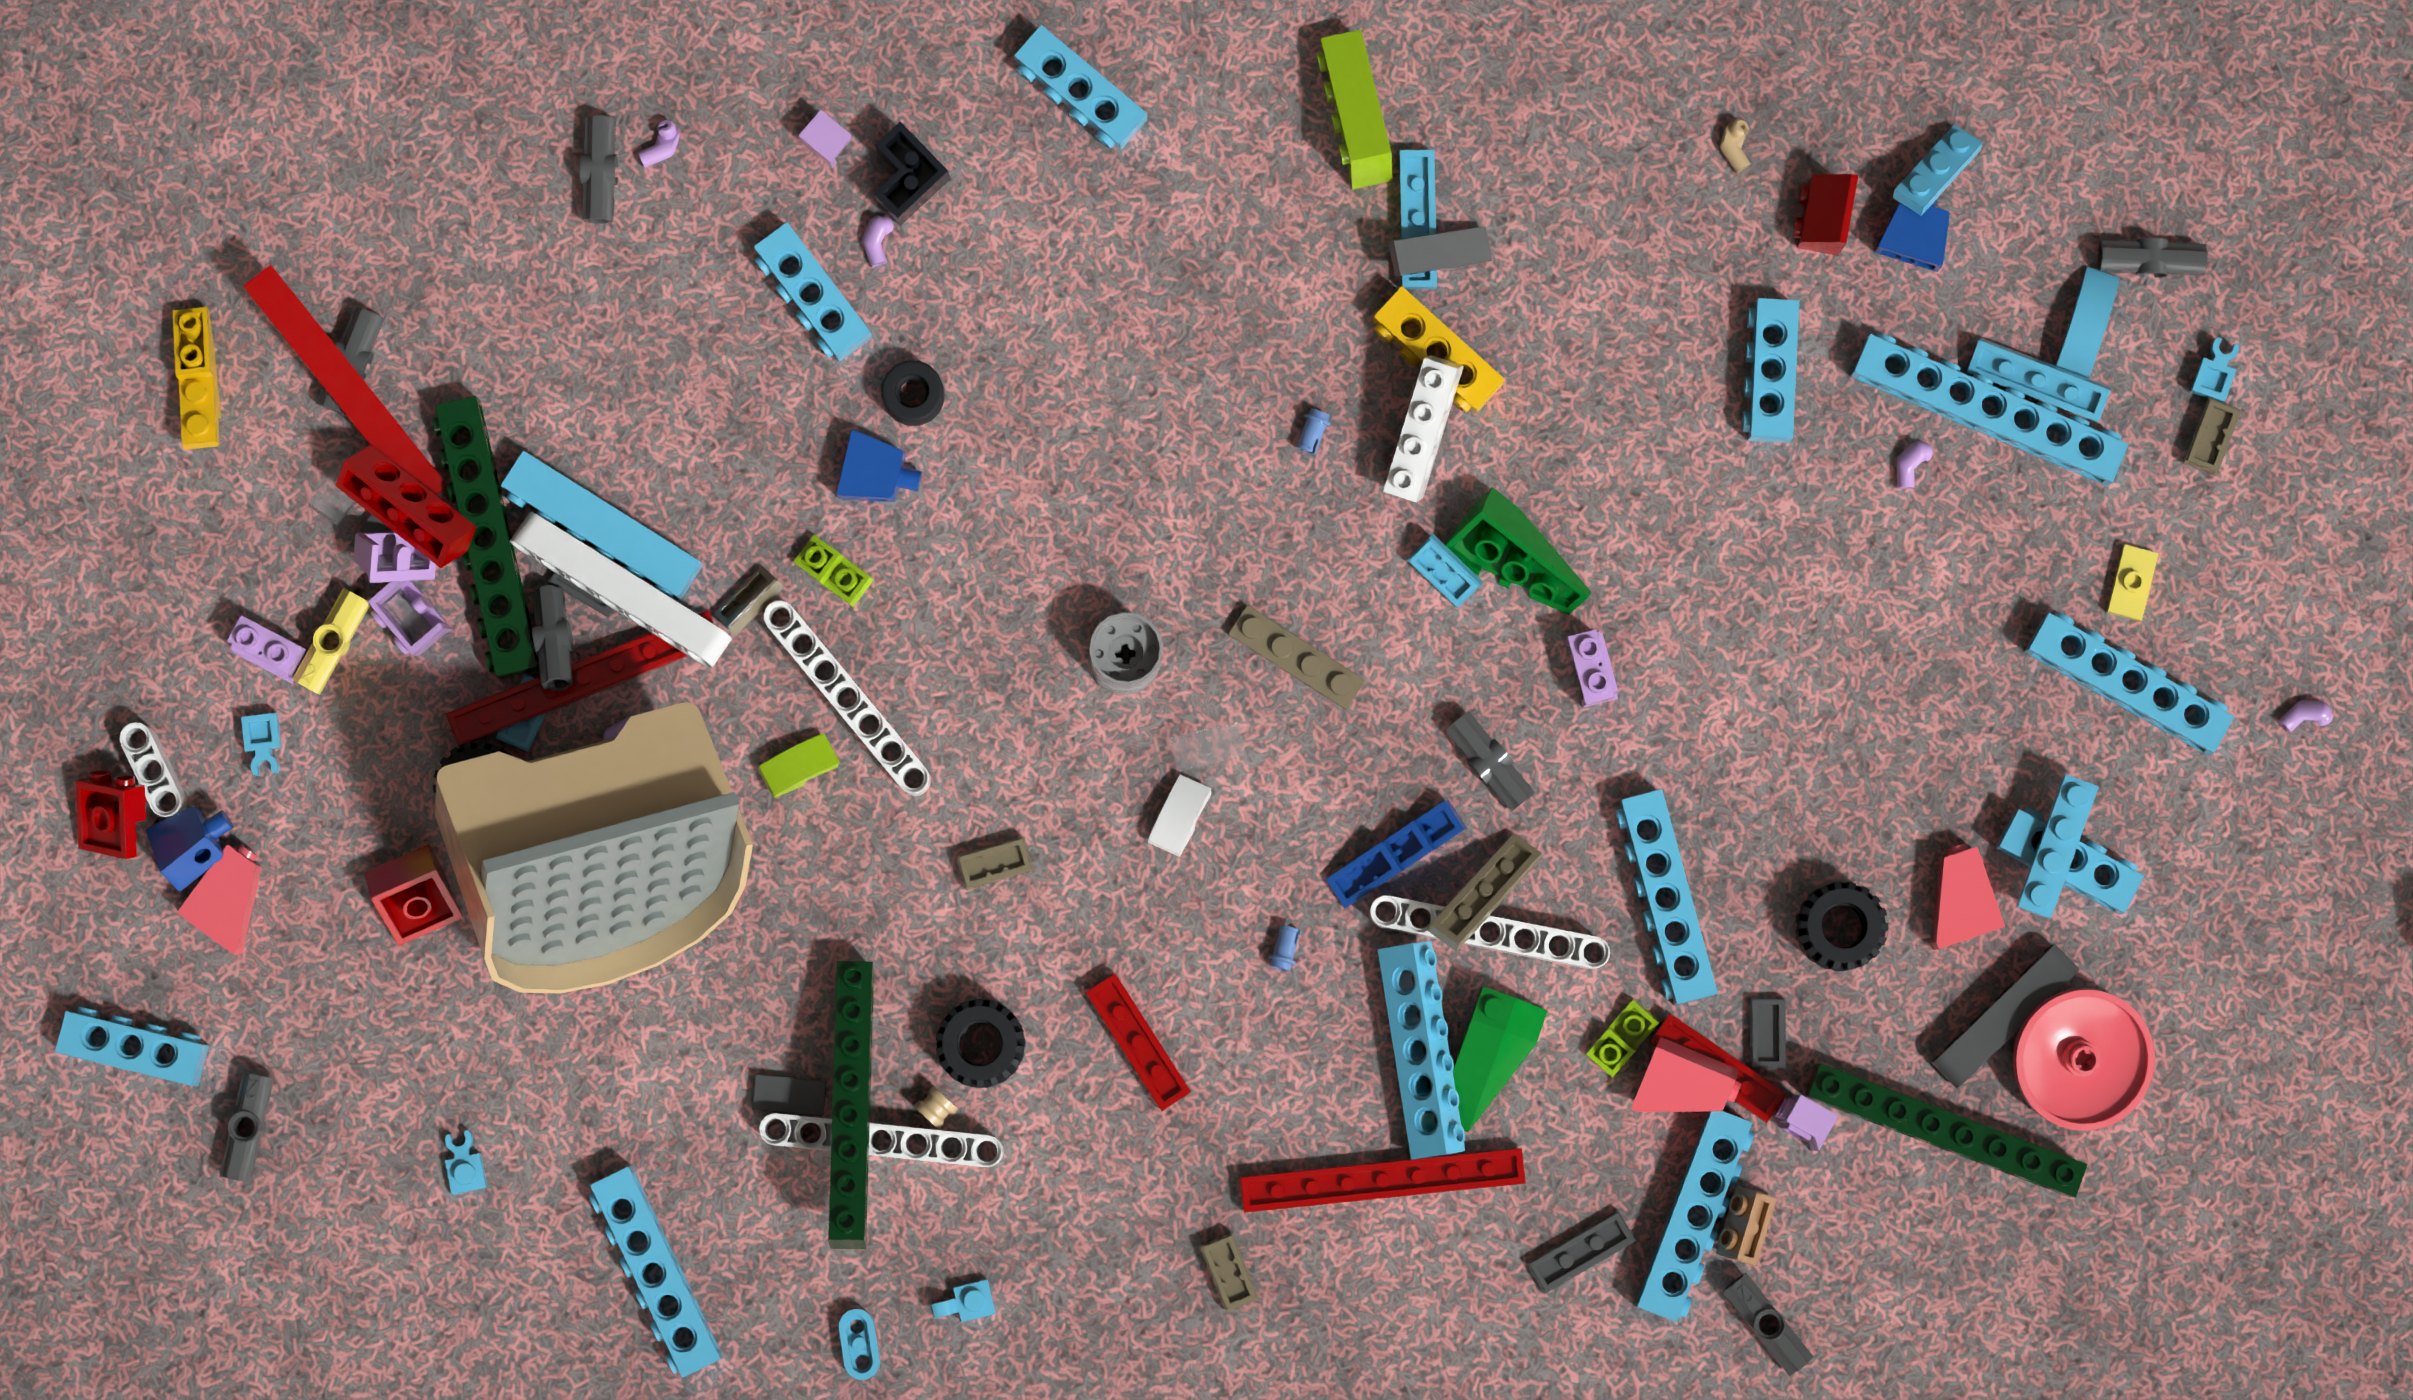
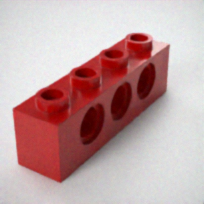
M369 445L344 460L335 486L438 567L446 566L467 552L477 527L375 447Z

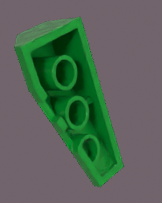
M1493 487L1469 509L1444 543L1476 575L1479 576L1481 569L1501 577L1498 583L1501 586L1509 589L1510 584L1513 583L1529 589L1531 599L1570 615L1591 595L1590 589L1520 508Z
M1484 986L1481 987L1453 1069L1455 1090L1459 1095L1458 1109L1460 1121L1464 1131H1470L1534 1048L1548 1012L1547 1010Z

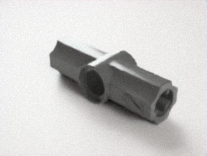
M592 115L585 117L584 154H581L580 181L581 185H583L582 220L593 224H606L613 222L614 185L618 183V177H615V167H618V157L615 154L616 119L615 117L605 115Z
M2163 238L2138 239L2137 242L2101 240L2099 242V272L2136 273V276L2144 277V274H2154V278L2166 277L2168 274L2203 276L2206 273L2208 260L2206 244L2168 243V240Z
M355 307L342 341H338L336 346L364 380L367 375L364 371L367 364L371 365L372 349L384 318L368 310ZM323 387L316 404L346 415Z
M553 585L540 586L537 591L533 592L536 625L532 626L534 647L539 657L540 680L544 690H551L553 692L565 691L569 686L573 685L570 651L574 649L572 631L566 616L565 595L562 587H555Z
M1469 711L1445 729L1455 745L1468 758L1466 761L1472 769L1475 768L1480 775V780L1484 784H1489L1510 812L1535 793L1523 776L1512 765L1513 760L1496 739L1490 738Z
M248 1072L242 1073L234 1113L228 1122L229 1136L220 1171L221 1177L245 1182L252 1181L260 1141L266 1131L265 1118L274 1078ZM246 1117L251 1118L255 1125L254 1132L248 1137L243 1136L239 1129L241 1121Z
M1747 1273L1735 1279L1722 1291L1750 1326L1753 1334L1762 1341L1789 1376L1799 1371L1814 1357L1786 1323L1783 1315L1773 1307ZM1766 1314L1773 1315L1777 1323L1776 1329L1770 1334H1763L1759 1329V1321Z

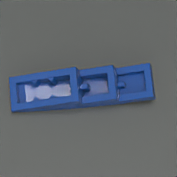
M1446 799L1328 877L1326 881L1343 907L1347 908L1467 829L1450 801Z

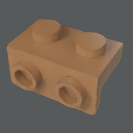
M1736 1186L1729 1203V1211L1723 1231L1719 1236L1716 1254L1757 1267L1777 1198Z

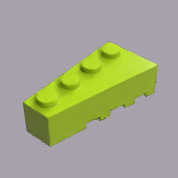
M1361 29L1320 38L1321 51L1316 52L1319 72H1326L1328 82L1323 83L1327 103L1333 102L1335 113H1331L1332 126L1335 134L1340 133L1342 144H1338L1342 165L1347 164L1352 190L1393 181L1392 152Z

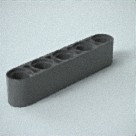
M2055 943L2044 951L2045 954L2040 959L2037 958L2019 975L2021 978L2015 983L2012 982L1994 1000L1995 1003L1990 1008L1987 1006L1969 1024L1970 1028L1965 1032L1962 1031L1944 1048L1945 1052L1941 1056L1937 1055L1931 1063L1955 1088H1958L1969 1079L2020 1029L2027 1016L2036 1006L2045 999L2055 995L2078 972L2079 968Z

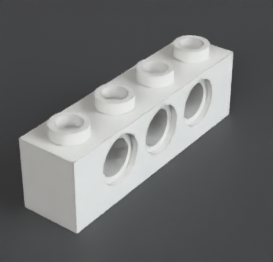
M1432 355L1424 358L1383 492L1413 502L1423 499L1462 374L1463 365Z

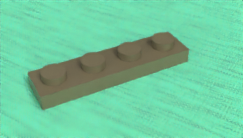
M1248 605L1228 634L1345 710H1347L1365 682L1357 674Z
M1513 833L1430 924L1428 932L1457 952L1540 861L1542 853Z

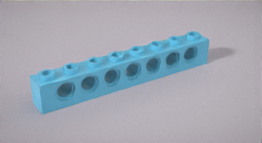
M1877 333L1876 336L1870 334L1866 338L1850 375L1851 378L2102 485L2108 486L2114 481L2129 445L2121 441L2122 436L2108 429H2102L2101 432L2088 427L2089 421L2075 415H2070L2069 418L2056 413L2058 410L2056 407L2048 403L2038 401L2037 404L2027 401L2024 399L2025 394L2018 390L2006 388L2004 391L1992 386L1993 381L1979 374H1973V377L1961 373V368L1952 362L1941 360V363L1927 358L1929 354L1919 348L1910 346L1907 350L1896 345V340L1886 334ZM1888 358L1897 359L1902 366L1901 373L1892 374L1888 372L1885 367V360ZM1928 372L1934 379L1933 387H1922L1917 380L1918 373ZM1954 385L1962 387L1966 392L1965 401L1958 402L1953 400L1949 392L1950 387ZM1985 399L1993 400L1998 406L1997 415L1991 416L1986 414L1982 409V401ZM2016 413H2024L2029 417V429H2021L2015 424L2014 416ZM2048 427H2057L2062 432L2063 438L2061 443H2054L2048 439L2046 434ZM2081 440H2087L2093 444L2095 453L2092 457L2084 456L2080 452L2079 443Z

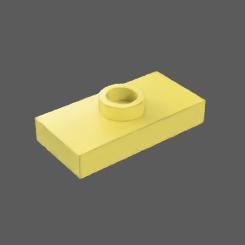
M2126 544L2123 545L2106 613L2142 621L2159 553Z

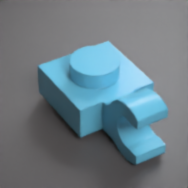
M988 1279L954 1287V1299L931 1304L934 1318L959 1312L961 1323L996 1314Z

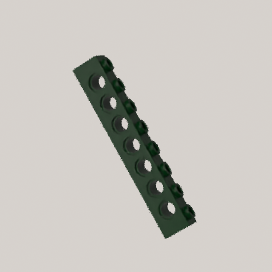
M477 396L435 405L437 415L432 416V423L436 436L442 435L445 449H440L439 453L444 470H450L452 482L447 483L450 501L452 504L457 503L459 513L477 527L467 552L463 554V560L466 570H472L475 584L470 585V591L474 605L480 604L482 618L477 620L482 639L487 638L490 651L485 652L489 672H495L496 677L505 679L538 671L540 666L539 657L534 647L532 625L514 545L510 542L512 538L481 400ZM462 429L469 430L471 436L468 443L462 446L455 445V434ZM468 463H476L478 465L477 475L469 480L463 479V467ZM477 496L484 497L486 500L485 508L479 513H471L469 509L471 500ZM484 530H491L493 532L492 543L487 547H479L477 544L479 533ZM491 564H499L501 567L499 578L494 581H487L484 576L485 569ZM501 597L507 598L509 602L508 610L502 615H495L492 611L493 602ZM507 631L515 632V645L509 649H502L500 646L502 634Z
M837 961L828 1230L830 1249H866L874 1004L873 962Z
M1822 1063L1815 1064L1804 1097L2067 1197L2076 1198L2088 1165Z

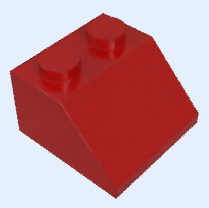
M1813 174L1808 184H1802L1799 204L1804 205L1803 217H1796L1793 230V238H1798L1797 248L1839 255L1847 243L1859 175Z
M429 844L364 872L370 898L398 946L463 918L444 871Z

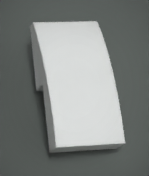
M1179 775L1158 816L1148 843L1180 857L1195 831L1197 819L1211 796V788Z

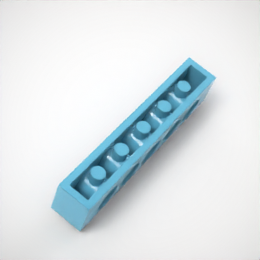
M2049 612L2042 618L2024 653L2207 756L2215 753L2235 717L2227 713L2228 707L2225 704L2209 698L2208 701L2196 695L2198 690L2183 681H2178L2177 684L2165 678L2167 673L2153 664L2148 663L2147 666L2140 664L2134 660L2136 655L2123 647L2117 646L2115 650L2103 643L2105 638L2099 633L2090 629H2086L2083 632L2074 627L2075 621L2063 613L2055 612L2053 615ZM2063 638H2070L2076 643L2077 650L2074 656L2066 655L2062 651L2061 641ZM2094 655H2100L2107 661L2105 673H2099L2093 669L2091 662ZM2125 672L2133 673L2137 677L2138 686L2136 690H2129L2123 685L2122 678ZM2157 689L2163 690L2168 695L2169 702L2166 708L2157 706L2153 700L2154 692ZM2187 707H2193L2198 711L2199 722L2197 725H2191L2185 720L2184 712Z
M1660 789L1622 799L1619 801L1620 808L1615 809V815L1620 830L1626 828L1629 842L1624 843V848L1629 864L1635 862L1639 876L1633 877L1638 897H1645L1648 910L1642 913L1647 931L1654 930L1657 941L1656 945H1652L1656 965H1663L1666 978L1661 979L1666 1000L1672 999L1673 1004L1678 1005L1718 994L1663 790ZM1649 821L1654 825L1655 835L1651 840H1644L1638 835L1637 825L1639 822ZM1650 855H1658L1663 859L1665 866L1662 873L1653 874L1647 869L1646 860ZM1659 889H1668L1673 894L1674 901L1670 908H1662L1657 904L1655 895ZM1674 922L1681 926L1683 936L1679 942H1671L1666 938L1665 927L1668 923ZM1680 956L1688 958L1692 963V971L1686 977L1678 975L1674 969V962Z
M1432 941L1378 949L1411 1160L1465 1151V1132L1460 1121L1458 1109L1459 1095L1455 1090L1453 1077L1454 1063L1449 1052L1447 1040L1448 1026L1443 1015L1441 1003L1442 990L1438 984L1436 972L1437 957L1432 947ZM1412 974H1413L1414 979H1415L1414 985H1413V983H1412ZM1418 1010H1419V1012H1420V1020L1418 1019V1016H1417V1011H1418ZM1423 1044L1426 1048V1054L1423 1052ZM1429 1080L1431 1081V1090L1428 1084ZM1434 1115H1436V1118H1437V1125L1435 1124V1121H1434Z
M1708 1111L1636 1300V1307L1674 1322H1678L1680 1316L1686 1317L1692 1302V1298L1687 1296L1692 1283H1699L1705 1265L1700 1263L1704 1250L1711 1251L1717 1236V1231L1712 1230L1717 1216L1724 1217L1729 1205L1730 1198L1725 1197L1730 1183L1735 1185L1740 1176L1742 1165L1738 1164L1741 1152L1742 1150L1748 1152L1755 1135V1132L1750 1130L1752 1122L1724 1111ZM1719 1139L1726 1140L1731 1147L1729 1156L1723 1160L1716 1158L1712 1150L1714 1143ZM1707 1172L1715 1174L1718 1179V1187L1711 1193L1703 1191L1700 1186V1179ZM1696 1205L1701 1206L1706 1213L1705 1221L1699 1226H1693L1687 1217L1689 1209ZM1681 1239H1688L1693 1245V1253L1687 1259H1680L1675 1253V1245ZM1669 1272L1677 1273L1681 1279L1680 1287L1675 1292H1667L1662 1285L1663 1277Z
M628 1166L591 1184L593 1193L589 1194L590 1201L597 1213L603 1212L608 1222V1225L604 1226L607 1237L613 1246L619 1245L624 1255L619 1258L621 1266L628 1278L634 1276L639 1289L635 1290V1295L643 1310L649 1308L654 1318V1321L650 1322V1326L656 1339L659 1342L664 1340L670 1353L666 1354L665 1357L674 1374L679 1372L683 1378L724 1358L633 1167ZM620 1199H626L632 1205V1213L625 1220L620 1219L615 1213V1205ZM635 1231H641L647 1236L648 1243L642 1251H636L630 1245V1237ZM650 1263L660 1265L663 1270V1277L658 1283H651L645 1276L646 1267ZM665 1295H672L678 1301V1310L674 1315H667L661 1310L660 1303ZM681 1327L689 1328L694 1335L693 1343L689 1347H682L676 1341V1332Z

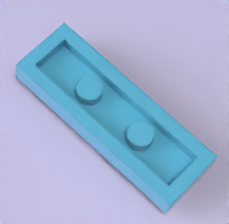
M1954 124L1897 186L1893 198L1922 216L1981 151L1983 142Z

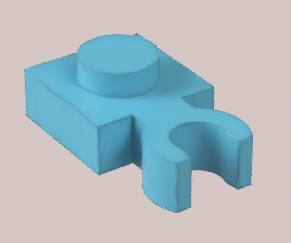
M2217 337L2210 346L2212 360L2207 358L2201 359L2190 392L2224 403L2237 370L2227 365L2228 362L2237 356L2239 344H2233L2230 353L2223 354L2219 349L2222 338Z
M268 713L241 717L244 750L247 753L255 752V757L251 762L252 774L260 776V765L264 761H269L271 772L278 774L280 764L277 758L273 756L272 750L282 749L279 714Z
M470 1130L464 1131L465 1143L462 1146L454 1144L452 1134H447L445 1137L446 1146L450 1151L454 1152L455 1157L454 1159L445 1160L452 1195L488 1188L481 1153L472 1155L470 1153V1148L474 1142L473 1134Z

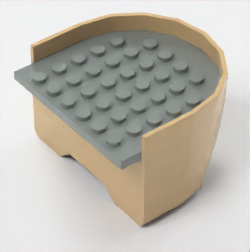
M679 703L630 716L616 738L530 761H524L499 751L446 765L438 771L436 777L435 817L485 963L493 981L517 992L561 994L611 984L656 967L703 940L733 912L746 887L753 843L740 813L738 799L735 792L731 790L701 712L692 703Z

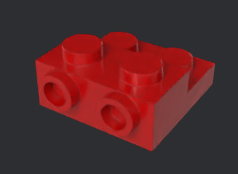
M105 770L93 771L89 773L90 777L75 780L78 849L122 859L137 857L135 822L146 820L145 785L136 784L134 776L124 775L112 779L111 772Z

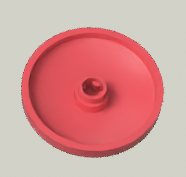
M2090 988L2062 991L2041 1002L2031 1011L2021 1025L2013 1049L2015 1080L2028 1105L2046 1120L2060 1127L2078 1131L2105 1128L2129 1115L2147 1093L2155 1066L2152 1037L2147 1025L2137 1011L2119 997Z

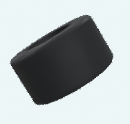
M904 361L896 364L886 373L881 384V398L887 412L895 421L907 426H920L932 421L940 413L944 404L945 390L939 374L930 365L921 361ZM916 380L925 386L926 398L920 405L908 406L901 401L899 393L901 386L905 382Z

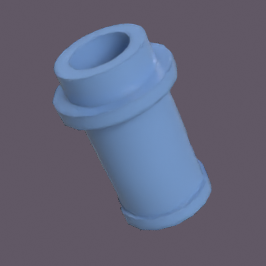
M1311 408L1309 414L1304 415V418L1307 420L1295 447L1307 453L1317 455L1325 428L1331 425L1328 422L1330 415Z
M1285 925L1279 926L1273 955L1268 957L1271 960L1270 967L1290 972L1291 966H1295L1296 963L1293 957L1301 930Z

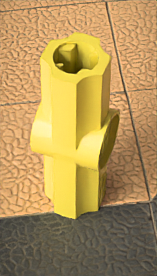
M343 588L325 622L315 631L313 643L293 676V681L319 695L321 694L340 658L349 650L350 641L370 607L367 600ZM330 633H338L339 645L333 650H326L324 646L325 637Z

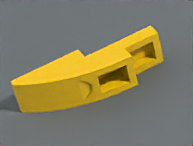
M208 307L173 310L175 375L179 380L182 446L185 450L220 446L218 419H221V409Z

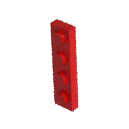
M1116 973L1086 992L1161 1111L1191 1093V1090Z
M1670 1013L1649 1041L1650 1044L1656 1047L1660 1037L1738 1069L1736 1081L1742 1084L1734 1102L1765 1123L1769 1121L1786 1096L1784 1091Z

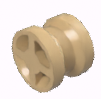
M934 1085L928 1090V1096L924 1100H918L914 1105L939 1130L944 1125V1119L949 1114H955L958 1110L957 1106Z

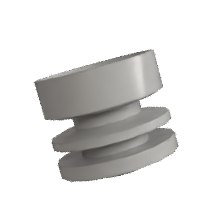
M1122 612L1107 617L1098 624L1091 636L1088 663L1092 676L1101 687L1114 694L1130 695L1143 691L1153 683L1160 671L1163 652L1160 633L1150 620L1139 614ZM1122 649H1128V654L1135 656L1130 658L1129 664H1123L1122 658H1116V656H1120Z

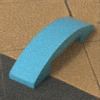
M2086 267L2067 332L2054 366L2089 379L2108 324L2120 277Z

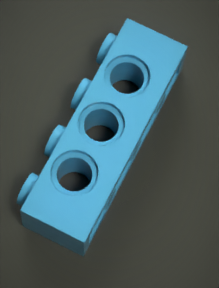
M1040 25L1014 55L1015 63L1019 65L1016 71L1030 83L1034 79L1045 87L1042 92L1049 100L1056 105L1062 101L1071 109L1068 113L1071 118L1082 127L1087 123L1097 131L1095 137L1109 149L1115 146L1121 151L1148 120L1147 113L1043 25ZM1049 62H1057L1062 66L1061 72L1055 76L1045 74L1043 68ZM1075 84H1084L1089 89L1088 93L1082 98L1073 97L1069 90ZM1101 106H1110L1115 111L1114 116L1109 120H1101L1095 113Z
M788 222L754 246L759 255L754 261L766 276L772 272L779 282L775 286L776 290L786 303H789L791 300L794 301L800 309L795 315L807 331L811 328L816 330L821 337L816 342L828 358L835 355L840 362L873 338L870 330ZM794 259L798 261L799 268L794 274L786 275L781 272V266L786 260ZM808 287H816L820 290V295L814 302L802 300V292ZM836 314L841 317L840 325L836 329L828 330L822 326L823 319L827 315Z
M1757 298L1754 308L1748 307L1747 328L1753 329L1752 342L1746 343L1745 362L1751 363V376H1745L1743 394L1744 397H1750L1749 411H1743L1742 432H1748V441L1790 443L1793 439L1800 300ZM1768 328L1775 329L1780 335V342L1777 344L1767 343L1763 338V330ZM1764 363L1774 364L1779 371L1778 377L1775 379L1766 378L1761 372V365ZM1763 397L1772 398L1777 404V411L1771 414L1765 413L1760 408V399Z
M2027 807L2024 811L2020 809L2014 811L1995 849L2030 867L2036 852L2032 847L2031 839L2035 833H2043L2046 823L2042 822L2044 816ZM2079 841L2076 849L2079 859L2078 865L2074 869H2069L2064 886L2119 915L2124 914L2144 875L2136 872L2138 866L2121 857L2116 861L2106 856L2107 850L2092 841H2088L2087 844ZM2098 866L2105 867L2110 874L2109 882L2106 885L2098 884L2094 878V871Z
M78 1006L77 1012L65 1011L55 1049L56 1053L189 1086H199L209 1045L200 1043L201 1036L180 1031L178 1038L166 1035V1027L146 1023L145 1029L132 1026L133 1019L112 1015L111 1021L97 1018L99 1011ZM102 1027L106 1032L107 1038L102 1046L97 1047L92 1041V1034L97 1028ZM135 1035L141 1042V1048L137 1054L131 1055L126 1049V1043L131 1036ZM166 1044L172 1045L175 1050V1057L168 1064L164 1063L160 1057V1051Z

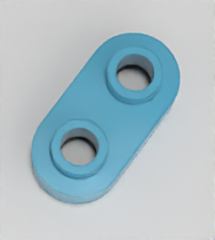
M858 1308L849 1310L839 1321L844 1366L851 1377L857 1380H866L877 1373L881 1363L875 1322L872 1315L866 1310ZM858 1319L863 1322L864 1329L861 1333H855L851 1330L853 1320ZM859 1355H866L869 1358L867 1368L857 1366L856 1359Z

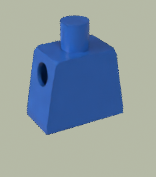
M1937 199L1922 216L1899 202L1874 253L1938 272L1944 262L1950 213L1947 210L1935 207Z
M851 430L836 495L839 499L895 502L898 488L918 492L922 471L903 467L906 458L903 450L858 431Z
M190 807L147 828L146 833L160 872L180 892L222 859L224 852L218 837L234 828L223 810L207 819L197 807Z

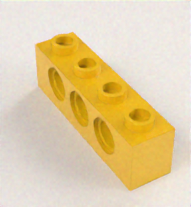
M1403 286L1374 315L1373 323L1377 325L1374 331L1387 343L1391 340L1397 343L1402 348L1399 352L1400 355L1412 366H1415L1417 363L1422 366L1424 358L1428 356L1426 350L1430 346L1438 345L1446 352L1444 360L1463 365V369L1470 372L1472 380L1465 385L1458 384L1453 403L1464 413L1470 410L1476 415L1504 384L1505 379ZM1406 322H1413L1419 326L1420 334L1414 338H1408L1401 332V326Z

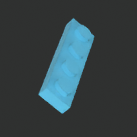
M1400 150L1401 239L1436 234L1435 150ZM1437 270L1402 276V286L1406 290L1437 289Z
M1983 338L1979 339L1967 370L1968 373L1985 376L1994 383L2018 390L2025 395L2096 422L2100 421L2112 387Z
M2067 774L2063 775L2016 904L2017 908L2046 919L2052 918L2099 786Z

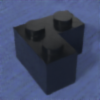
M900 121L875 144L877 153L896 173L874 193L876 202L899 226L907 221L950 180L948 170Z

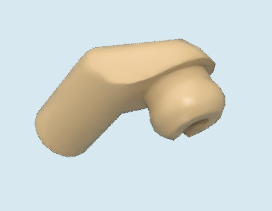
M1736 119L1725 127L1720 143L1721 151L1736 173L1751 165L1742 151L1745 136L1749 132L1748 124L1742 119Z

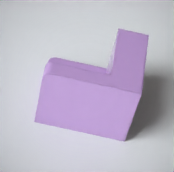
M820 110L799 134V139L808 149L831 168H834L837 164L835 158L850 142L852 136L825 112Z

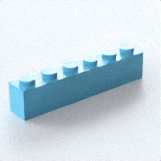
M522 451L501 484V487L508 492L505 497L522 509L527 503L538 510L536 514L553 525L555 522L567 529L566 533L582 543L586 540L596 547L595 551L611 561L616 559L626 566L624 569L640 579H648L655 584L654 588L671 598L675 596L682 600L703 567V564L693 556L525 451Z

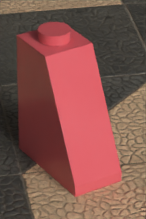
M1966 843L1946 849L1948 856L1939 859L1932 934L1934 950L2005 927L1978 846L1968 849Z
M227 844L223 849L224 855L222 859L209 868L177 911V914L230 953L240 955L245 946L262 866L255 862L258 856L244 845L240 844L236 848Z
M1660 1037L1631 1110L1636 1112L1723 1111L1727 1101L1734 1103L1742 1083L1736 1081L1739 1070Z

